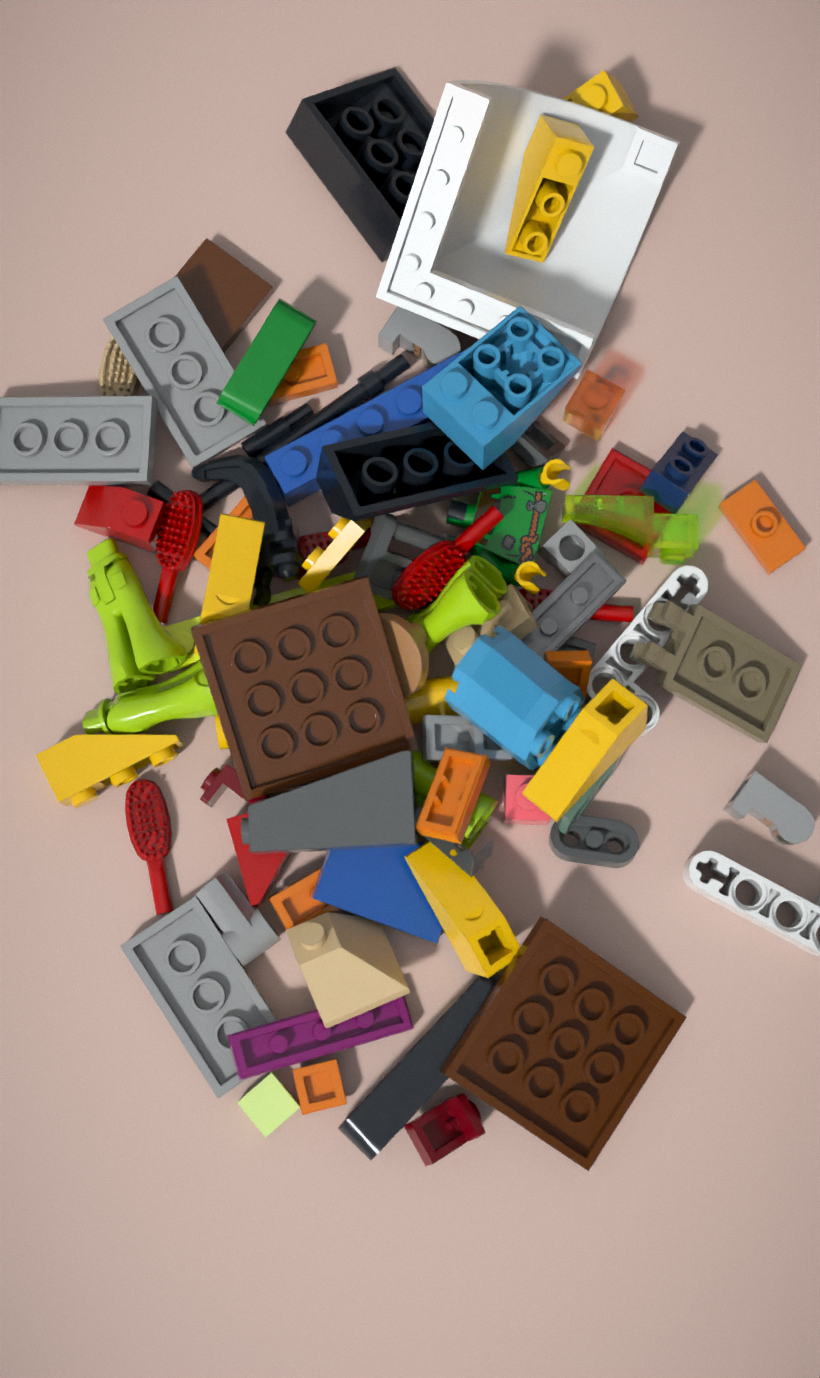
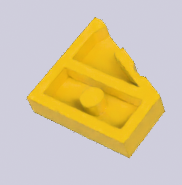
M341 517L328 533L334 539L325 551L317 546L301 565L307 570V573L298 584L307 592L316 590L371 526L374 517L354 522Z

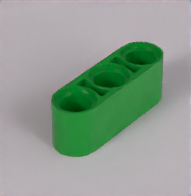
M279 298L223 389L216 404L255 426L311 334L317 320Z

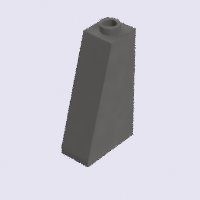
M401 751L249 805L248 817H244L241 820L243 845H249L250 852L256 855L418 846V835L415 829L417 816L413 754L411 751Z

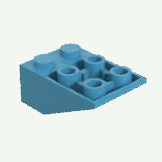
M520 305L422 386L423 413L484 470L516 443L580 370L582 363Z

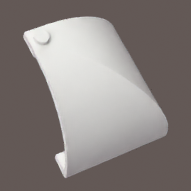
M457 80L446 83L376 297L477 339L482 338L521 305L582 363L580 370L573 376V378L578 379L615 301L680 141L599 110L524 88L477 80ZM541 114L578 124L594 146L544 263L505 253L524 153Z

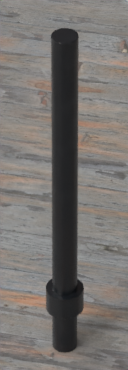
M399 354L377 371L369 370L357 379V385L253 458L259 459L267 467L265 456L342 416L365 399L369 398L372 400L383 393L385 385L410 368L408 361L402 354ZM220 480L201 493L199 496L203 502V513L239 489L240 486L232 481Z

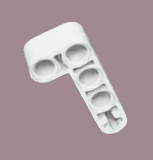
M686 565L675 570L590 671L585 699L586 704L596 696L592 689V681L598 678H605L610 681L613 678L648 705V723L646 724L645 731L638 738L645 736L656 726L660 710L656 701L634 683L646 666L640 663L631 665L624 662L620 656V648L626 645L634 646L635 642H642L647 645L648 641H653L661 647L665 646L672 629L668 628V630L662 632L652 629L647 620L648 614L654 602H659L665 606L666 602L671 601L680 587L686 582L691 584L693 588L691 592L685 595L678 606L687 612L691 604H699L708 591V580L703 571L695 566Z
M702 851L686 861L682 871L683 879L686 885L694 892L808 953L820 957V944L816 938L817 929L820 927V894L815 904L714 851ZM709 862L712 864L710 867L712 874L719 878L729 876L730 872L732 876L725 884L716 879H708L701 882L702 873L696 869V866ZM741 881L750 883L755 890V899L749 906L741 904L736 898V886ZM723 886L722 894H721V893L719 892V889ZM782 902L788 903L795 911L794 922L789 927L782 926L776 919V909Z

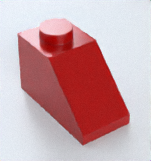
M89 485L74 524L77 527L156 554V546H158L156 540L159 539L157 533L161 531L159 525L163 522L161 519L165 516L164 510H167V507L163 501L123 487Z
M248 813L226 820L250 905L257 907L264 904L291 853L263 855L251 853L249 845H243L241 836V820L244 817H248Z

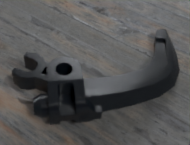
M244 455L229 456L196 467L191 471V475L200 482L227 480L239 485L250 506L253 519L265 522L253 588H256L253 604L259 607L269 604L271 601L270 584L272 577L279 576L283 581L296 580L299 569L302 568L301 565L304 563L296 520L289 517L281 491L271 471L259 459Z

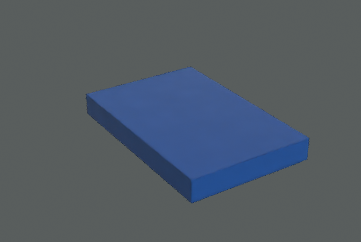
M418 841V846L327 851L311 895L312 899L433 943H438L443 929L404 858L405 855L424 843Z

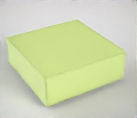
M271 1072L237 1102L265 1137L271 1134L300 1108L298 1101L274 1072Z

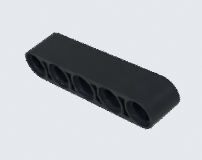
M498 972L489 978L479 976L338 1127L369 1160H372L446 1082L448 1077L441 1073L440 1069L500 979L501 975Z

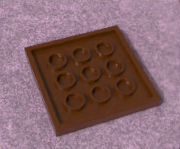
M367 575L192 626L193 638L245 801L342 773L401 751L413 752L419 750Z
M540 916L441 1067L440 1072L589 1171L687 1017L551 921Z

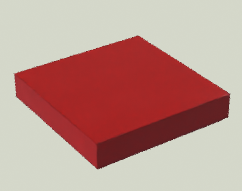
M611 448L570 519L586 534L643 566L671 518L672 513L639 492L651 469Z

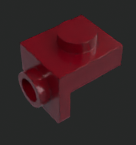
M228 764L222 770L217 767L213 769L201 785V789L205 792L200 800L206 805L213 807L227 788H230L245 800L236 770ZM264 795L246 801L252 805L271 797Z
M464 1093L445 1099L404 1125L425 1166L436 1163L468 1141L477 1139L485 1134V1129L481 1124V1114L477 1106L471 1100H468Z

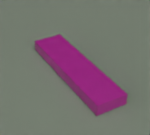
M404 995L328 1029L324 1026L318 1009L229 1034L227 1038L240 1081L414 1029Z

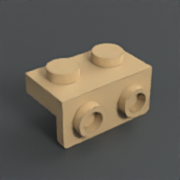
M512 584L507 587V593L498 600L501 607L499 615L490 621H485L484 625L467 626L443 639L455 666L458 665L478 637L483 634L491 638L496 637L492 629L499 625L520 640L539 627L532 615L534 611L532 605Z

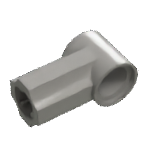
M227 871L215 877L196 893L209 915L223 931L221 934L222 938L244 967L281 940L259 908H254L250 905L249 900Z

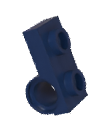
M682 431L653 467L639 492L673 515H676L718 454L710 450L702 440L691 437Z

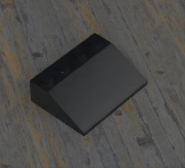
M395 67L303 98L285 132L381 262H385L389 258L434 123V118Z

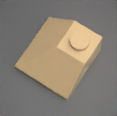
M327 912L286 930L301 972L326 1029L411 993L381 923L362 916Z

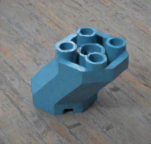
M499 625L492 629L496 637L491 638L486 634L478 637L455 667L452 679L459 683L457 690L454 693L448 689L444 699L452 710L467 719L509 755L532 771L538 766L541 767L581 712L585 698L578 686L564 678L514 634Z

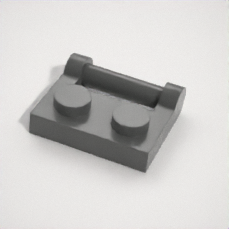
M390 513L376 516L372 520L371 536L353 579L367 575L374 595L394 601L392 599L393 585L414 559L387 550L391 539L394 538L426 550L440 541H454L456 537L446 533L438 536L397 521L395 515ZM438 597L432 598L431 602H427L425 606H420L419 609L422 610L426 608Z

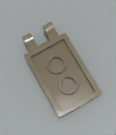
M667 601L665 606L659 602H654L647 618L663 627L672 629L664 648L653 641H648L647 645L642 642H635L629 658L659 671L654 684L759 743H768L802 664L700 604H691L686 612L671 601Z

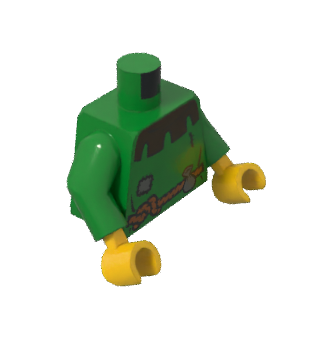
M553 459L547 462L544 467L516 472L518 476L517 484L480 492L477 505L452 499L446 523L467 529L492 505L496 507L504 519L468 552L471 553V557L473 555L483 557L502 573L506 585L522 586L528 593L536 595L540 589L530 580L535 575H542L543 577L547 575L534 562L553 490L547 488L552 485L561 491L568 490L570 482L565 479H557L561 471L571 470L572 467L560 459Z

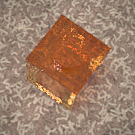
M587 369L566 405L562 421L600 441L620 407L625 390Z

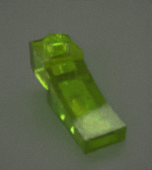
M565 495L563 500L562 522H568L571 519L574 523L592 525L622 534L647 548L648 558H660V563L677 565L686 563V558H692L698 550V514H654V496Z

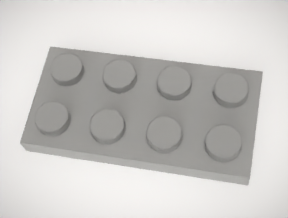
M178 276L103 319L148 396H153L158 401L157 411L192 469L201 466L266 427L262 416L255 426H252L216 404L234 373V369Z
M153 396L0 397V485H153L158 401Z
M194 896L120 947L216 1097L220 1098L246 1080L239 1081L227 1036L278 1021V1019L241 962L222 938V933L200 902V899Z

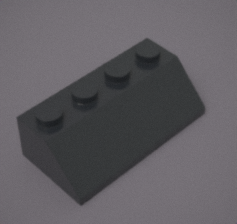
M434 422L322 446L316 480L331 513L354 522L517 484L518 476L505 452L482 470Z

